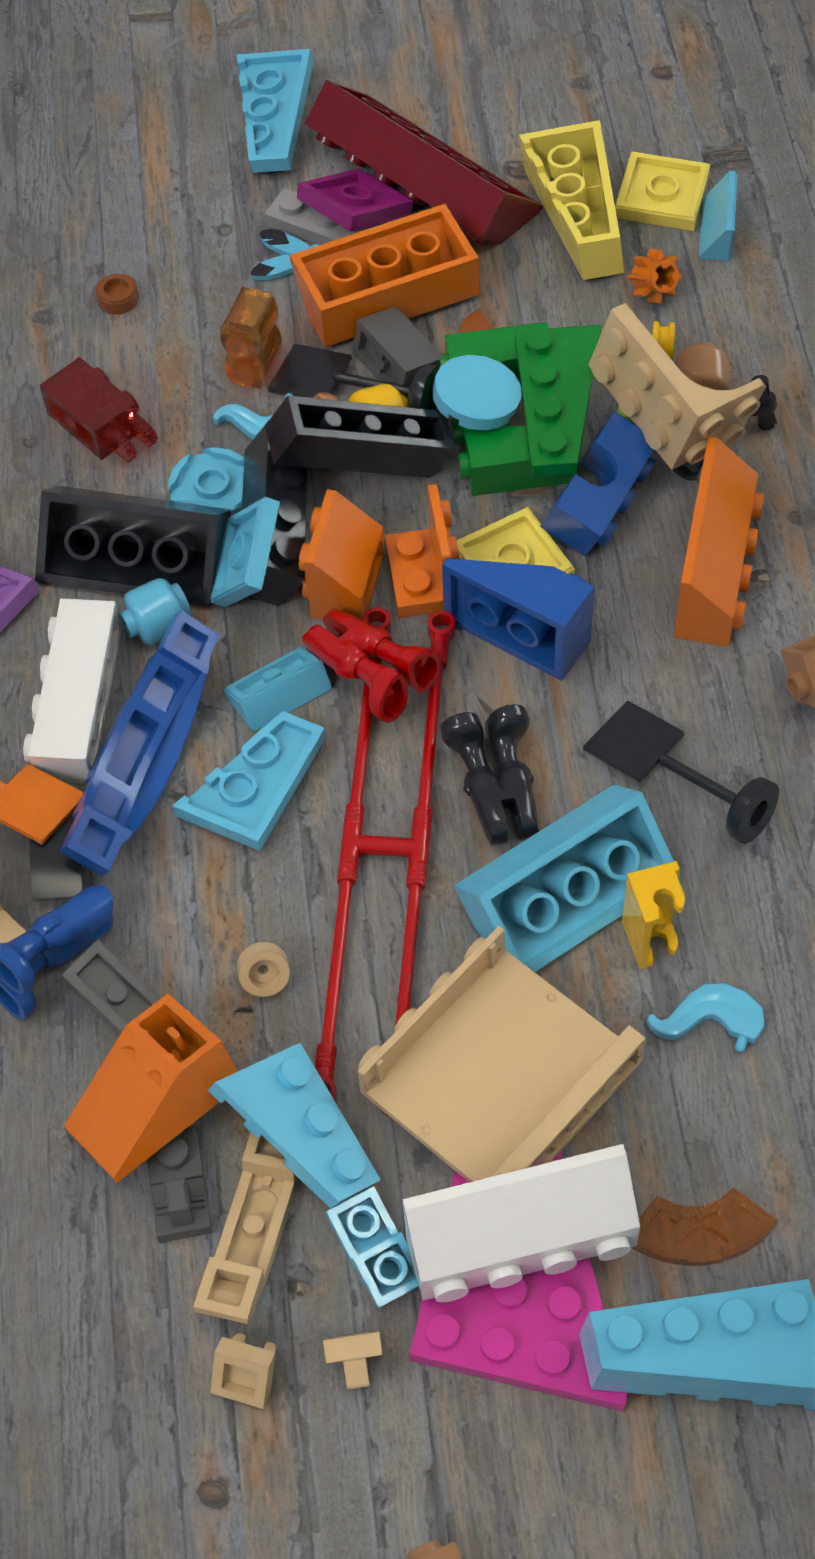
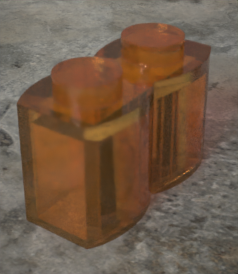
M242 286L220 329V340L227 352L224 361L226 374L232 383L242 387L261 389L282 347L281 333L275 324L279 313L278 305L270 292Z

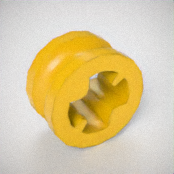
M653 321L652 336L673 361L675 322H669L667 326H661L659 321Z

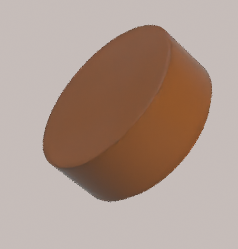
M108 275L101 279L96 286L98 305L106 313L115 315L127 313L139 301L137 284L128 275Z

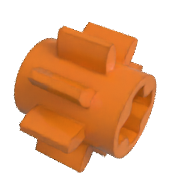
M649 249L647 257L635 256L633 258L635 265L631 273L627 275V278L631 280L635 287L633 296H647L648 303H661L662 294L665 296L676 295L674 288L677 286L679 279L683 277V274L679 273L675 265L676 256L663 257L662 249Z

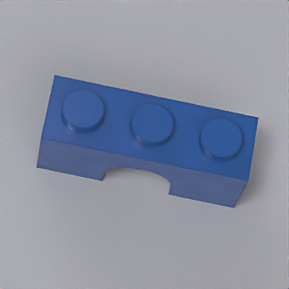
M614 411L597 433L579 463L598 478L601 486L591 484L575 474L555 501L540 527L583 556H586L596 543L604 547L618 526L612 520L615 513L623 514L637 494L631 488L635 480L642 483L656 460L650 457L654 449L646 442L642 430Z

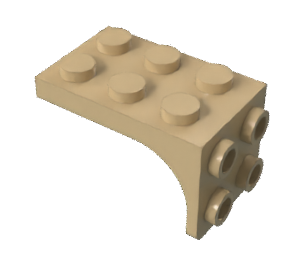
M626 303L611 309L588 364L596 380L607 388L618 402L621 411L630 417L635 425L642 430L648 445L658 452L671 470L687 462L693 465L703 460L708 437L718 438L727 447L739 441L746 432L744 427L749 417L760 407L759 399L766 388V385L760 378L732 390H714L693 382L680 371Z

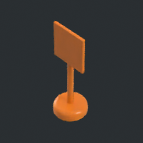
M27 763L8 784L0 781V823L43 845L75 811L83 792Z

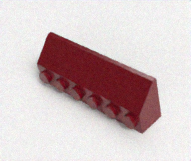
M326 79L305 122L306 125L318 132L316 136L318 141L333 149H337L340 146L346 150L344 157L362 168H365L366 165L371 166L375 169L373 176L376 179L392 187L397 183L404 188L402 194L414 203L423 206L426 202L432 207L446 204L456 222L464 227V235L480 245H483L485 240L502 244L539 214L543 207L536 200L375 98Z

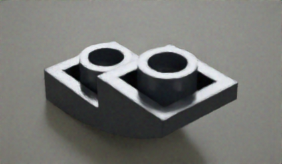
M73 813L43 845L29 838L33 901L71 899L83 891L81 864L59 852L75 820V817L72 816Z

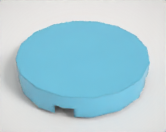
M464 355L450 359L441 365L433 384V401L440 413L448 419L449 415L458 419V425L467 429L487 431L503 427L509 422L510 417L516 414L522 398L521 384L514 372L501 362L486 356Z
M213 447L203 449V454L193 457L191 453L183 457L173 467L168 480L171 501L232 509L231 516L242 510L244 456L230 449Z

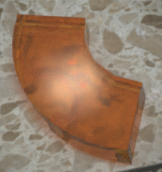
M732 1188L718 1201L698 1207L676 1205L656 1196L639 1218L640 1231L637 1246L631 1248L650 1258L675 1265L704 1266L734 1259L756 1247L776 1228L778 1220L735 1188Z

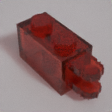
M81 357L40 384L47 414L100 460H103L113 452L128 463L135 459L137 452L130 441L133 437L147 447L149 446V448L157 443L158 437L155 430L145 419L137 414L139 412V405L135 398L126 390L121 392L110 382L102 369L91 367Z

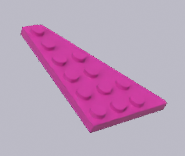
M561 1152L551 1162L563 1159ZM455 1171L451 1187L469 1183ZM590 1258L577 1261V1265L574 1268L563 1273L546 1274L544 1270L522 1275L523 1279L520 1282L508 1287L491 1288L490 1284L470 1288L464 1297L454 1301L437 1302L435 1298L422 1301L409 1353L410 1361L624 1412L627 1393L591 1389L579 1337L589 1312L604 1310Z

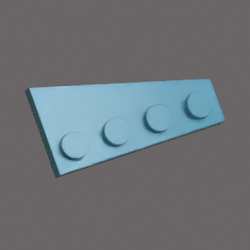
M311 49L237 54V64L240 70L239 81L243 96L242 107L246 121L245 133L248 159L252 172L291 170L314 64Z

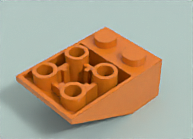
M167 993L125 1026L67 1119L64 1127L103 1170L118 1183L215 1105L220 1103L207 1090L216 1081L234 1074L238 1070L223 1042Z

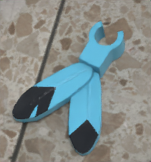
M277 229L262 230L259 233L262 243L272 251L281 254V256L260 262L252 269L251 277L255 280L267 281L294 273L290 255L318 245L312 244L310 247L300 239Z

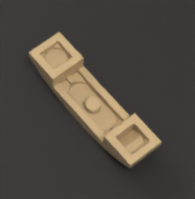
M250 1133L241 1160L243 1171L215 1256L209 1257L193 1305L194 1312L244 1324L249 1323L269 1276L298 1178L284 1165V1156L262 1135L256 1138L252 1133Z

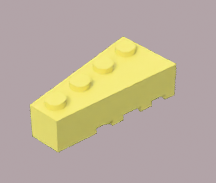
M600 120L520 134L519 138L525 173L582 279L587 280L624 273L621 238Z

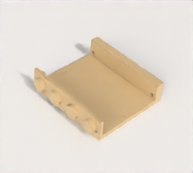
M498 926L487 938L480 937L473 942L464 956V962L452 974L446 972L437 979L430 990V997L418 1009L410 1008L401 1016L395 1026V1033L382 1046L376 1044L365 1053L359 1063V1070L357 1072L360 1092L464 1179L468 1182H473L551 1162L643 1061L646 1038L630 1025L619 1036L605 1027L506 951L505 930Z

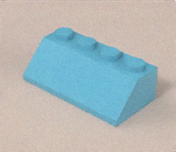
M612 785L454 885V888L474 928L481 937L487 938L500 926L505 930V950L536 972L623 915L628 873L674 862L643 793Z

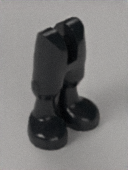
M512 704L500 707L493 711L486 720L484 730L498 765V774L493 773L491 768L488 767L483 746L484 732L477 714L472 712L458 713L447 718L440 726L443 742L448 748L461 756L468 768L463 790L467 796H470L479 822L491 846L508 842V828L503 808L510 809L516 834L520 840H526L539 832L536 803L532 789L534 777L529 768L524 763L518 761L517 758L518 741L523 737L530 725L528 713L522 705Z

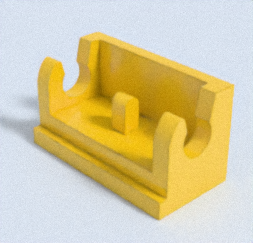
M677 861L627 874L622 923L639 969L653 966V952L650 947L652 937L663 938L667 943L669 953L671 955L676 954L678 938L672 924L674 908L678 913H681L685 904V895L679 882L680 868Z

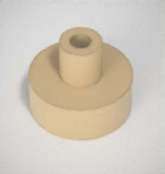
M258 942L248 946L238 958L237 970L239 981L248 993L258 997H268L277 994L286 986L290 976L287 956L279 946L269 942Z

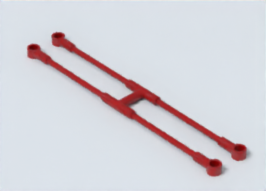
M373 607L364 613L363 621L370 624L377 621L382 622L383 624L378 626L386 629L390 634L391 619L387 610L381 607ZM436 611L429 616L427 621L428 636L431 639L430 650L440 658L441 669L438 678L429 689L418 806L413 811L411 838L362 835L365 810L362 798L372 712L369 706L370 689L364 682L350 802L346 804L337 875V883L340 885L322 1039L316 1048L314 1066L335 1103H337L338 1099L336 1085L333 1082L337 1054L334 1038L352 886L357 881L360 854L409 857L406 879L409 895L395 1026L401 1016L410 1009L421 891L426 886L433 814L430 808L442 675L443 669L447 666L449 641L455 636V618L448 611ZM438 625L447 626L445 629H437L435 627ZM371 659L378 664L382 662V659Z

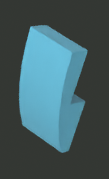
M374 1186L326 1211L325 1216L378 1309L419 1287L408 1244L402 1232L398 1233Z

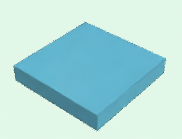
M264 497L227 519L210 598L211 603L227 607L262 590L280 504L279 501Z

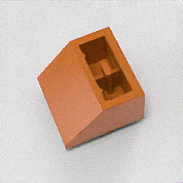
M327 489L322 506H316L312 513L310 532L313 535L310 543H303L300 551L299 570L305 571L302 596L309 600L311 618L323 620V617L334 608L363 620L364 613L370 608L385 556L383 526L337 491Z

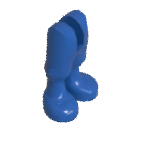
M99 885L84 889L62 906L38 917L28 932L7 943H0V1003L15 1018L24 1020L34 1012L36 999L31 988L36 981L35 974L40 969L65 964L110 931L113 925V896L109 888Z

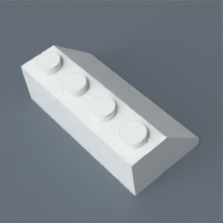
M623 1144L402 1199L406 1239L423 1301L435 1298L437 1302L454 1301L464 1297L468 1293V1289L490 1284L491 1288L508 1287L520 1282L523 1279L522 1275L544 1270L546 1274L563 1273L574 1268L577 1265V1261L598 1256L599 1260L602 1261L617 1259L628 1254L631 1251V1247L637 1246L640 1231L628 1159Z

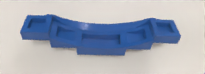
M182 610L173 616L156 653L147 661L130 698L122 704L85 779V782L88 784L72 815L75 817V820L59 851L101 876L110 871L122 844L130 840L145 821L174 770L191 728L210 669L209 658L220 637L219 633Z

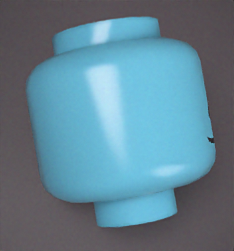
M161 578L154 579L129 590L124 596L126 610L119 613L127 635L130 638L138 635L140 640L149 646L161 643L173 616L180 610L190 616L192 615L188 601L177 583L171 585L167 580Z

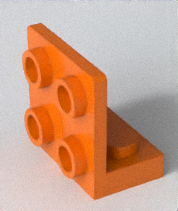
M437 484L427 485L429 529L385 535V547L398 618L444 611L442 564L447 558L459 559L456 536H451L450 530L447 528L452 527L449 500H440Z

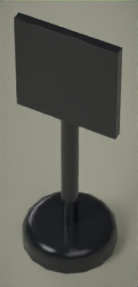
M294 343L268 386V392L280 395L290 393L293 396L313 398L320 392L332 394L338 383L361 388L389 384L394 386L401 395L408 397V408L439 411L433 401V384L440 367L427 364L419 368L410 386L344 373L352 360L350 354Z
M628 700L583 746L584 751L638 782H641L659 763L729 803L730 808L726 819V829L730 837L743 844L753 841L763 831L778 803V784L766 778L757 777L750 780L736 794L668 756V752L685 736L684 731Z

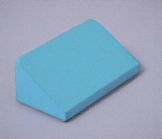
M729 171L702 201L699 242L700 259L729 261V258H731L735 232L738 175L736 171Z
M299 647L228 685L223 691L246 725L251 730L257 731L266 726L282 711L290 713L328 692L331 689V683L322 660L304 647Z

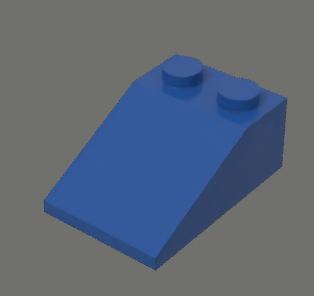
M447 558L442 564L444 611H448L453 615L455 626L561 681L591 642L594 586L588 584L580 576L568 574L554 566L452 558Z

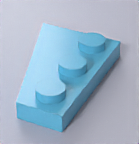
M282 711L241 746L242 752L224 768L219 769L217 767L204 778L205 784L189 798L184 795L172 805L174 816L260 851L326 739L325 727Z
M301 1043L216 1081L207 1090L221 1104L226 1100L246 1119L243 1125L256 1138L262 1135L284 1156V1165L330 1209L375 1186L381 1180Z

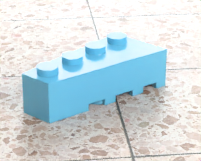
M809 1279L589 1312L579 1333L592 1390L658 1396L674 1393L695 1395L696 1399L718 1401L720 1398L750 1400L755 1405L776 1406L778 1403L803 1405V1409L815 1410V1298Z

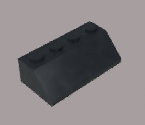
M56 486L41 491L35 581L126 594L129 590L154 579L161 578L167 580L171 585L177 583L188 603L211 606L213 603H211L210 598L226 522L231 517L232 509L65 486Z

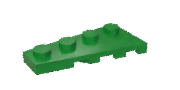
M602 324L515 330L514 343L519 382L521 384L531 477L577 474L592 380L594 378L588 364L601 335Z

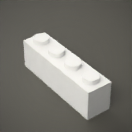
M60 598L57 617H51L49 620L48 639L51 647L49 655H43L41 659L40 678L43 685L41 694H35L33 697L32 718L35 724L33 734H26L23 754L25 762H30L32 766L65 783L88 784L85 782V779L100 750L122 632V625L115 601Z

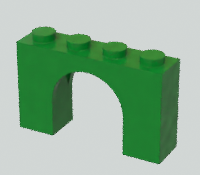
M547 322L445 335V353H441L440 367L450 359L459 356H486L505 365L514 372L519 381L514 343L515 330L548 328ZM451 419L454 446L462 445L463 452L457 454L460 478L469 479L472 496L568 484L574 477V475L531 477L525 426L505 424L503 427L484 431L467 429L458 425V419Z

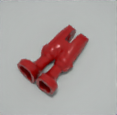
M334 608L323 617V623L327 629L315 624L302 636L303 644L316 657L322 660L324 664L335 670L338 676L344 679H361L368 685L370 689V710L376 718L386 723L395 721L405 710L408 702V686L418 692H425L435 683L441 669L440 658L430 649L394 643L386 629L380 626L376 627L354 615ZM371 659H382L395 669L378 664Z

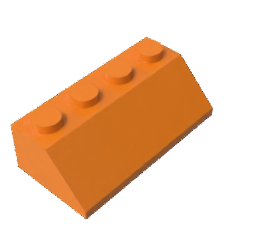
M446 204L290 255L291 265L309 320L324 347L354 338L357 319L396 306L410 319L480 295L479 257Z
M708 437L681 578L674 638L729 647L732 628L742 630L746 602L737 601L739 591L748 593L752 565L743 564L745 555L754 556L758 529L749 527L751 519L760 521L764 493L756 492L758 473L715 437Z

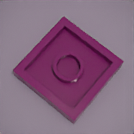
M361 169L298 183L297 199L350 232L411 215L413 205L411 199Z

